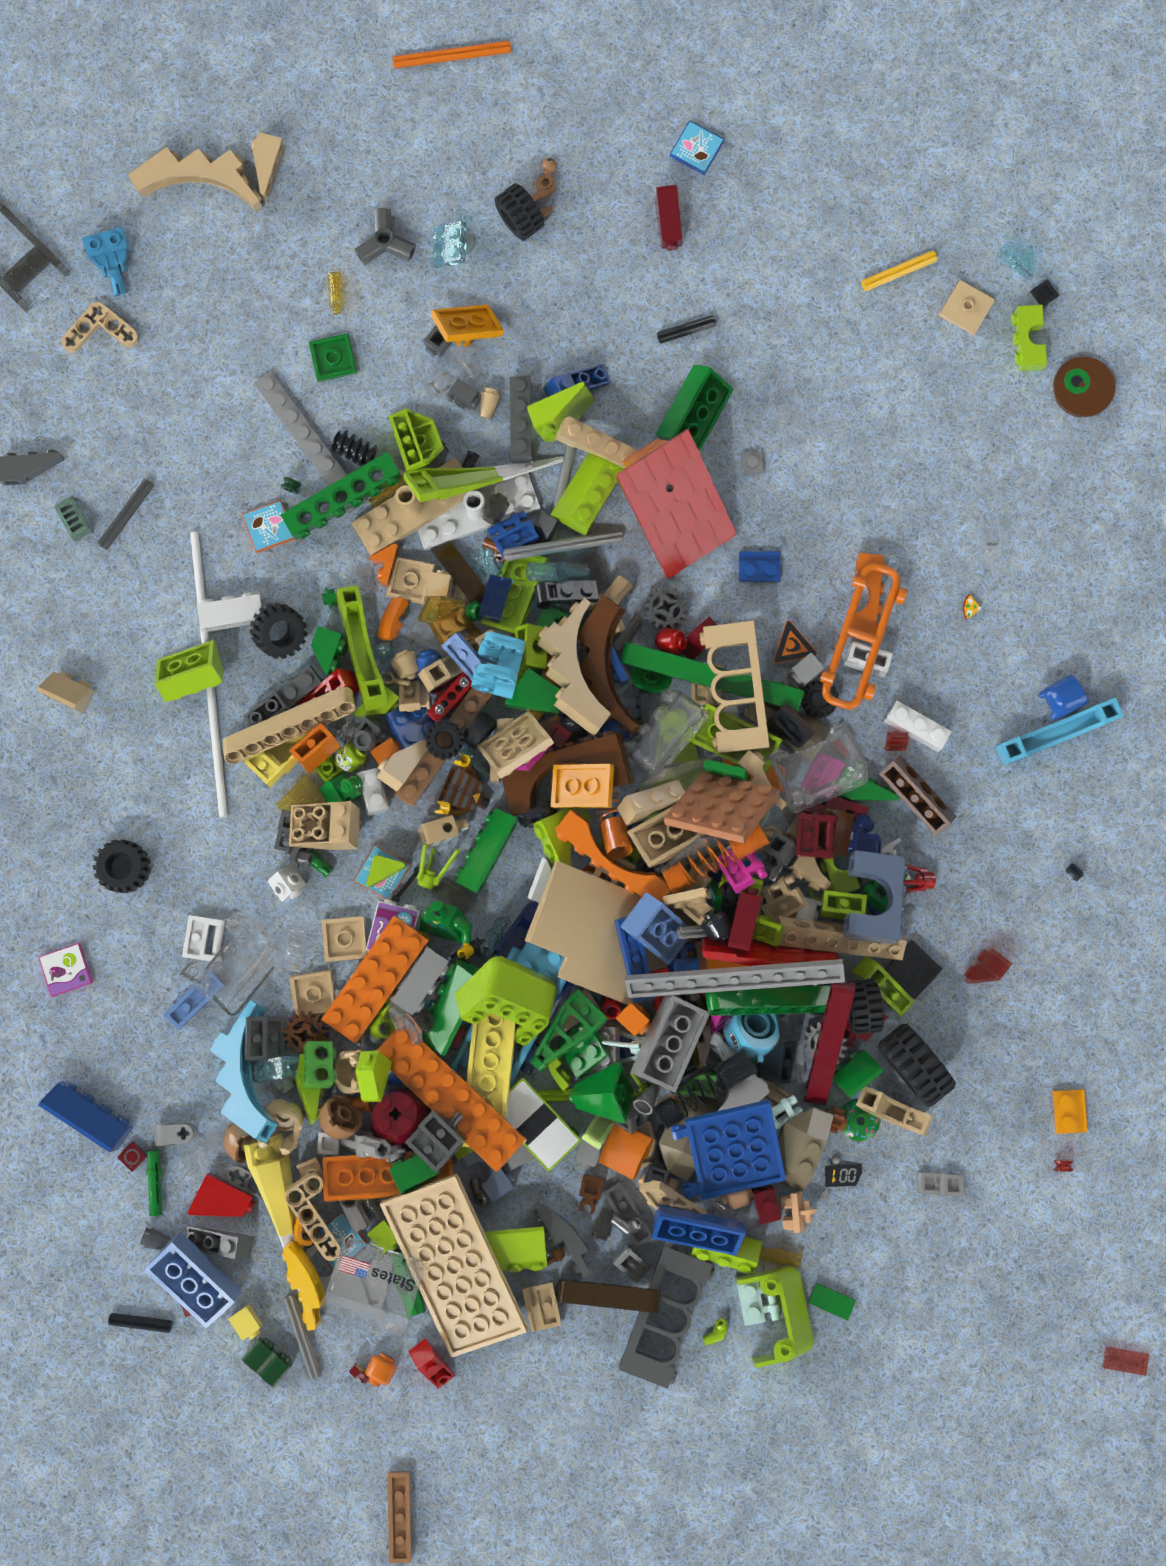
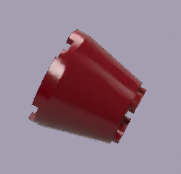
M394 1088L383 1094L381 1102L374 1103L370 1113V1128L374 1132V1137L385 1139L391 1147L401 1145L402 1148H405V1152H409L412 1149L405 1142L419 1128L420 1123L432 1110L409 1088ZM402 1113V1116H399L398 1120L395 1121V1118Z

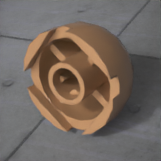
M335 1095L328 1099L319 1113L318 1120L322 1130L334 1139H346L354 1135L362 1126L363 1118L360 1109H355L352 1105L354 1102L343 1095Z
M232 1123L225 1130L223 1147L225 1152L234 1161L244 1163L247 1161L244 1145L257 1139H254L235 1123Z

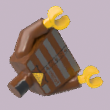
M459 753L461 759L460 761L455 760L454 764L460 767L450 768L436 804L440 805V810H435V813L460 817L465 816L468 812H473L476 806L484 810L487 808L490 798L481 795L484 784L480 782V777L471 765L468 755Z

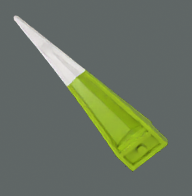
M560 456L532 462L490 467L419 468L405 472L404 480L420 502L430 501L431 499L443 500L561 463L564 457Z

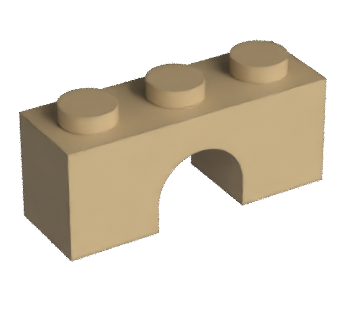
M675 780L627 795L617 809L626 826L644 821L648 815L657 810L661 813L674 806L685 791L679 780Z

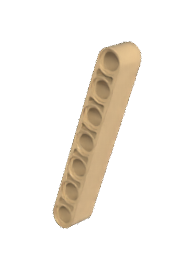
M348 687L335 689L227 736L222 742L225 761L228 763L241 762L308 733L320 723L326 725L353 713L356 707L352 689Z

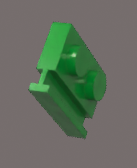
M705 759L703 768H705L706 773L750 781L751 777L743 767Z

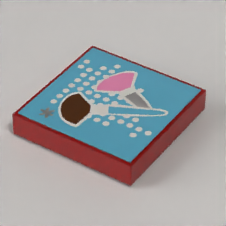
M343 1211L326 1223L338 1240L344 1256L353 1258L369 1245L360 1232L354 1234ZM323 1227L317 1231V1236L324 1234L325 1229ZM326 1260V1262L334 1271L336 1268V1260Z

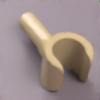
M387 672L386 675L392 676V680L390 682L383 681L387 686H393L394 684L411 685L410 681L396 678L390 672Z

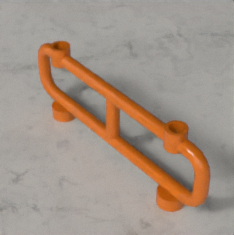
M873 562L864 566L860 575L855 574L852 582L855 590L828 671L823 670L820 682L823 683V698L833 706L851 710L858 707L863 699L871 701L877 685L869 683V679L894 603L903 605L908 589L900 587V575L892 567ZM871 571L887 574L893 580L875 635L851 628L868 575ZM848 636L872 643L856 695L852 701L836 698L830 693Z

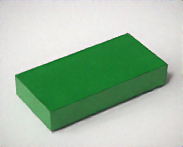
M815 1283L808 1300L809 1304L847 1321L856 1302L855 1299L819 1283Z

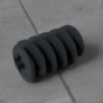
M345 430L343 434L341 431L336 433L330 448L332 452L337 451L340 456L345 454L347 460L352 458V462H359L361 467L374 460L377 445H374L372 449L369 448V441L362 445L363 438L361 437L358 441H355L356 434H352L349 438V430Z

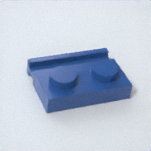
M739 551V582H780V551Z

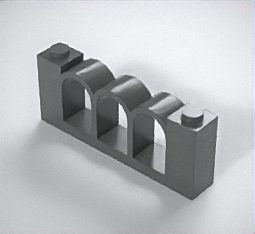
M666 1244L663 1245L648 1288L658 1289L663 1274L667 1270L692 1280L696 1284V1294L691 1300L685 1302L661 1294L660 1301L678 1307L686 1314V1322L678 1330H669L648 1322L647 1318L650 1312L639 1311L619 1365L620 1371L667 1389L670 1383L674 1384L677 1376L674 1363L678 1360L681 1352L678 1337L686 1334L691 1327L692 1319L688 1308L694 1307L701 1299V1284L706 1285L707 1280H712L715 1271L712 1268V1262L700 1260L689 1253ZM646 1328L671 1338L676 1344L673 1355L666 1359H659L636 1350L643 1329Z

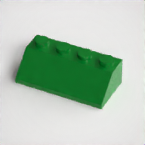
M693 365L660 425L656 436L661 440L669 441L687 429L700 452L734 389L711 367Z
M495 808L494 812L490 811L484 821L487 823L484 831L479 830L475 838L477 844L474 849L470 848L465 856L467 862L464 868L460 866L455 875L457 884L478 895L518 823L516 817Z
M458 958L455 959L453 964L450 963L448 965L449 968L445 973L447 977L444 982L441 981L436 991L438 995L435 1001L431 1000L427 1009L429 1013L426 1019L423 1018L418 1027V1030L421 1031L420 1038L443 1056L446 1055L463 1021L460 1018L455 993L479 970V967Z

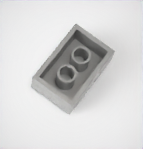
M425 945L389 996L391 1002L411 1015L415 1011L419 1013L425 1004L423 999L427 993L431 995L435 990L437 978L439 976L443 977L447 972L449 961Z

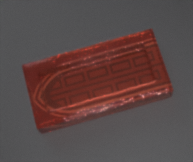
M1105 1346L1102 1368L1146 1376L1149 1354Z

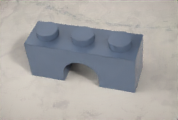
M475 1151L462 1158L468 1167L476 1162L486 1163ZM489 1166L491 1171L490 1177L481 1186L494 1203L515 1187L513 1184L515 1179L509 1170L505 1172L501 1168L499 1172H495Z

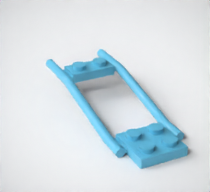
M526 942L522 951L513 946L507 959L555 981L557 988L555 1004L566 983V980L557 977L564 957ZM473 1023L450 1065L455 1072H457L460 1064L468 1069ZM537 1036L528 1045L522 1046L512 1065L510 1087Z

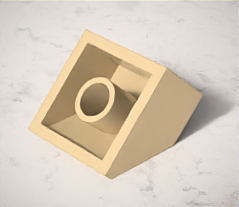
M53 671L38 686L36 691L83 714L95 691L90 689V684L82 680L77 683L71 680L73 676L63 671L60 674Z

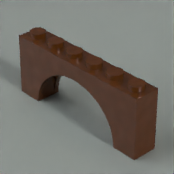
M614 730L602 733V737L595 739L594 736L584 738L581 744L575 745V742L562 745L563 749L557 751L555 748H550L529 771L515 769L510 775L501 778L511 815L519 816L537 807L536 796L538 788L544 777L553 769V765H561L572 761L586 764L614 765L613 788L634 783L622 734H614Z

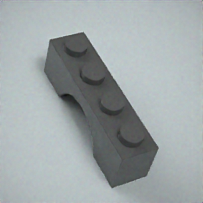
M530 376L510 377V448L512 463L533 461L532 425L527 406L532 404V382Z

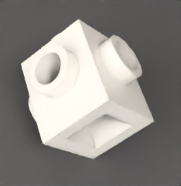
M292 864L276 872L267 881L281 901L288 898L291 900L295 899L302 893L300 890L306 885Z

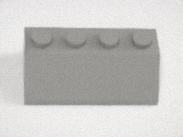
M664 996L630 1073L672 1092H676L709 1017V1013L676 996Z

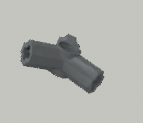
M384 207L373 210L375 235L354 249L361 262L366 265L384 252H389L406 261L412 259L416 244L393 234L391 209ZM382 238H389V241L386 243L380 242Z

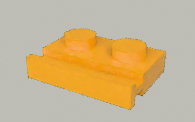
M1084 1089L1052 1091L1055 1134L1088 1132Z

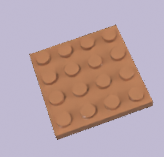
M701 772L664 817L665 825L744 844L778 799L779 789Z

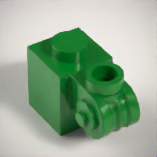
M342 774L327 781L319 790L327 803L355 800L362 795L361 789L363 784L357 775L346 778L345 774Z

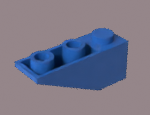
M603 364L555 376L543 389L546 396L549 397L581 382H584L591 392L611 383Z

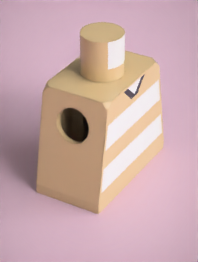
M453 815L421 824L418 831L422 843L427 844V848L456 839L459 836V832L467 830L469 827L465 817L454 820ZM442 827H447L449 832H445Z

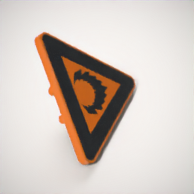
M787 620L773 658V663L777 664L804 659L810 653L816 656V650L794 624Z

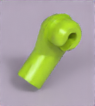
M717 1319L713 1331L702 1336L705 1346L724 1340L729 1327L725 1319Z

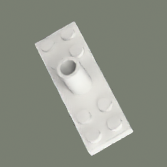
M526 473L481 487L477 491L467 492L463 502L417 531L424 550H428L445 542H451L493 526V523L509 518L510 514L514 512L517 514L524 510L526 515L540 511L541 508L529 475ZM472 505H479L476 508H471Z

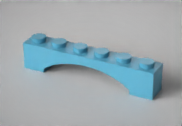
M1115 697L1058 722L996 746L995 749L1002 765L1005 766L1124 717Z

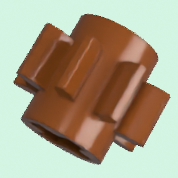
M835 1106L832 1107V1110L826 1109L825 1111L834 1114L830 1132L837 1134L838 1130L843 1131L848 1121V1116L843 1115L845 1110Z

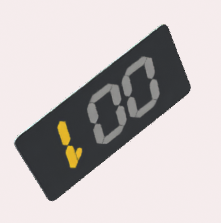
M862 1165L825 1166V1187L856 1186L862 1174Z

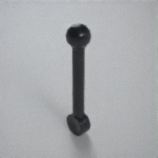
M420 867L414 868V873L398 894L392 897V901L396 903L400 901V896L418 875Z

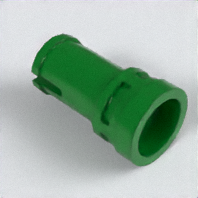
M312 848L309 851L313 854L310 867L313 866L326 878L329 872L333 871L334 867L321 858L320 854Z

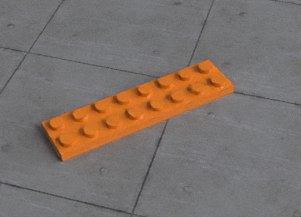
M404 1022L376 1050L392 1061L390 1071L431 1110H437L448 1120L457 1111L464 1116L456 1125L458 1132L467 1140L465 1143L495 1172H499L526 1142L527 1139Z

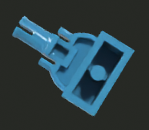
M120 227L82 237L87 257L101 270L104 278L109 276L114 296H119L120 293L122 295L127 294L122 279V272H127L125 267L128 256L127 252L131 251L126 231Z

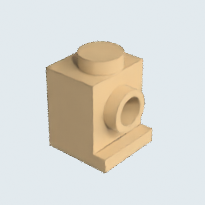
M319 1156L296 1165L301 1177L310 1171H314L323 1180V1166ZM316 1178L309 1179L307 1182L309 1188H316L319 1185V1180Z

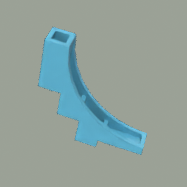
M250 1000L236 1023L233 1024L229 1034L221 1032L215 1039L210 1051L227 1062L215 1080L232 1093L220 1113L254 1139L267 1143L278 1124L267 1114L259 1102L253 1086L251 1060H245L246 1017H263L267 1008Z

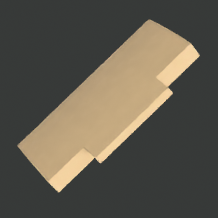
M556 860L524 941L564 957L557 976L558 978L628 1005L631 1001L633 1002V998H628L625 984L627 973L614 920L628 916L642 896L636 893L632 894L620 886ZM689 938L686 943L693 942L695 944L698 938ZM644 947L650 971L667 967L666 963ZM688 951V957H693L694 951Z

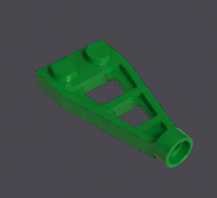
M577 989L562 1005L535 1055L530 1059L531 1064L540 1072H543L550 1063L593 1036L609 1018L580 989ZM570 1015H574L583 1024L582 1030L573 1036H569L563 1029ZM559 1033L566 1040V1043L557 1051H553L549 1043Z

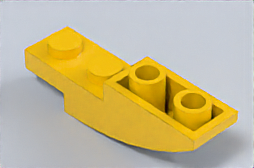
M290 1241L284 1247L282 1253L283 1260L287 1263V1281L291 1285V1290L300 1289L298 1295L299 1301L303 1304L302 1318L303 1322L307 1325V1331L316 1330L322 1322L319 1308L326 1301L324 1289L309 1257L295 1241Z

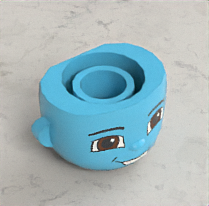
M776 1014L728 1015L723 1027L725 1040L732 1051L737 1053L744 1048L747 1055L754 1062H763V1056L773 1050L780 1037Z

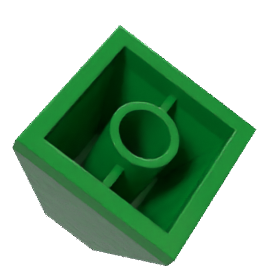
M616 1062L574 1084L573 1090L569 1092V1099L571 1103L575 1104L576 1109L619 1123H626L634 1091L622 1063Z

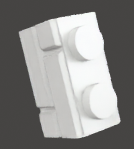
M852 641L845 657L844 666L863 671L871 646ZM879 649L872 670L874 675L879 677L886 675L893 653Z
M378 768L356 774L360 777L363 784L361 800L363 805H365L366 817L385 812L389 808L382 782L376 777L379 774Z

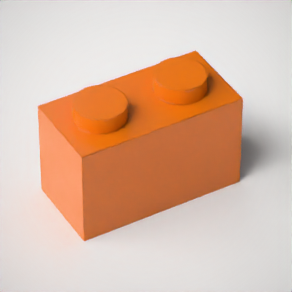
M320 723L289 751L296 761L310 774L341 746L327 728Z

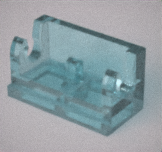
M280 1056L251 1062L253 1084L282 1079L285 1076H295L297 1072L290 1071L289 1065L298 1063V1057Z

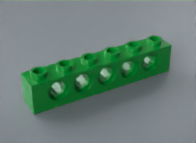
M387 451L280 514L296 540L298 538L300 540L304 539L315 528L321 529L325 527L332 518H340L345 515L347 509L362 505L364 499L369 496L375 497L382 492L381 489L386 486L392 487L400 481L399 479L402 478V475ZM377 472H382L383 478L381 480H373ZM365 483L364 490L356 491L357 484ZM346 493L347 499L344 502H339L338 496ZM323 504H329L330 507L327 512H320V507ZM306 514H311V521L303 523V517Z

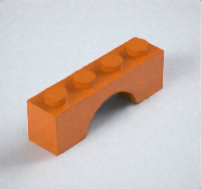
M859 553L856 559L855 574L860 575L863 567L869 563L874 562L887 566V563L883 562L884 556ZM877 571L869 573L865 585L869 594L868 603L863 610L856 612L851 628L872 635L876 634L879 625L877 623V615H881L882 603L879 602V597L884 592V582H881L883 573Z

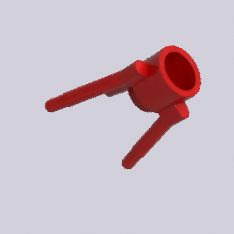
M906 864L907 869L919 872V874L915 875V880H903V884L916 885V887L906 888L905 893L934 889L936 885L935 873L928 872L927 868Z

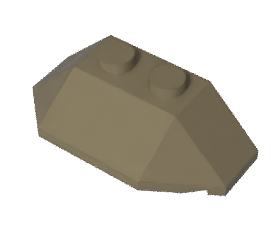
M691 1096L685 1098V1100L695 1109V1105L693 1103ZM693 1096L697 1105V1112L693 1111L684 1102L688 1112L687 1118L718 1111V1101L711 1097L705 1096L707 1101L705 1106ZM697 1096L703 1103H705L703 1096ZM681 1101L677 1102L676 1105L678 1106L680 1111L686 1116V1112ZM684 1117V1120L680 1121L678 1124L686 1125L685 1119L687 1118ZM665 1127L658 1144L666 1170L670 1174L688 1181L695 1171L689 1138L684 1137L674 1140L671 1128L667 1129Z
M813 1106L785 1122L778 1139L786 1178L785 1181H781L782 1184L803 1191L812 1180L826 1146L834 1114Z

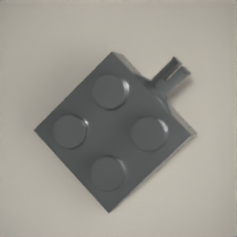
M432 1110L405 1143L433 1171L438 1173L467 1141L458 1132L456 1127L464 1116L457 1111L448 1120L437 1110Z

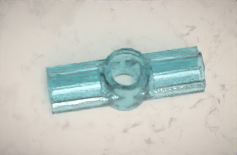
M530 562L526 569V577L529 581L588 580L590 576V569L587 567V564ZM556 569H558L560 576L557 575Z

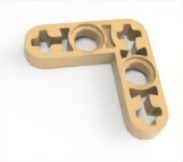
M95 302L87 308L61 340L65 350L69 353H74L80 350L99 327H102L128 348L137 345L139 336L131 326L104 304ZM95 309H97V310H100V309H101V312H102L103 314H102L101 316L98 315V314L95 316L94 310H95ZM90 316L91 318H93L95 324H93L92 321L87 317ZM113 320L119 322V327L116 330H110L108 327L109 323ZM83 323L90 324L88 332L83 333L80 331V326ZM122 330L128 335L132 334L133 340L126 341V338L121 333ZM75 331L82 337L81 339L78 336L76 337ZM69 339L74 340L76 344L72 346L67 341Z

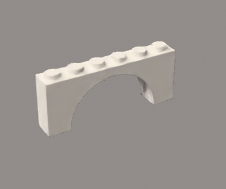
M649 1028L642 1034L644 1037H646ZM717 1031L711 1035L710 1049L723 1062L732 1057L735 1052L723 1041V1036ZM755 1074L751 1075V1077L745 1079L742 1083L740 1082L733 1089H727L725 1100L718 1111L759 1102L770 1092L767 1083L762 1078H757Z

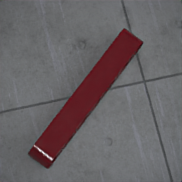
M842 982L831 984L806 1084L807 1094L804 1096V1102L826 1106L854 998L855 983Z

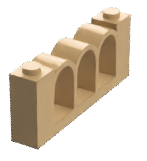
M754 621L703 627L704 632L700 633L701 645H705L706 650H709L707 662L711 671L717 675L711 683V692L717 703L721 704L718 706L714 717L716 726L721 731L716 732V737H712L714 750H718L719 754L769 748ZM748 645L751 668L720 671L714 667L712 657L718 649ZM752 674L754 698L728 701L719 698L716 694V685L722 678ZM755 703L758 727L727 730L720 724L719 715L726 707Z

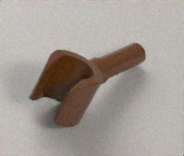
M562 1247L552 1250L554 1257L547 1260V1266L551 1263L559 1262L565 1257Z

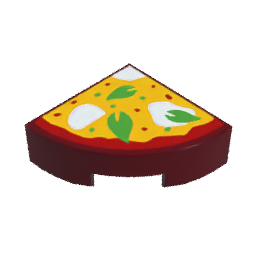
M357 1362L349 1370V1373L355 1379L358 1377L361 1383L366 1384L369 1377L366 1376L365 1371Z

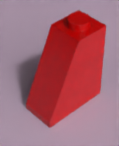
M208 1173L187 1214L196 1216L243 1217L247 1212H252L256 1204L253 1201L255 1196L229 1184L226 1180L212 1173Z

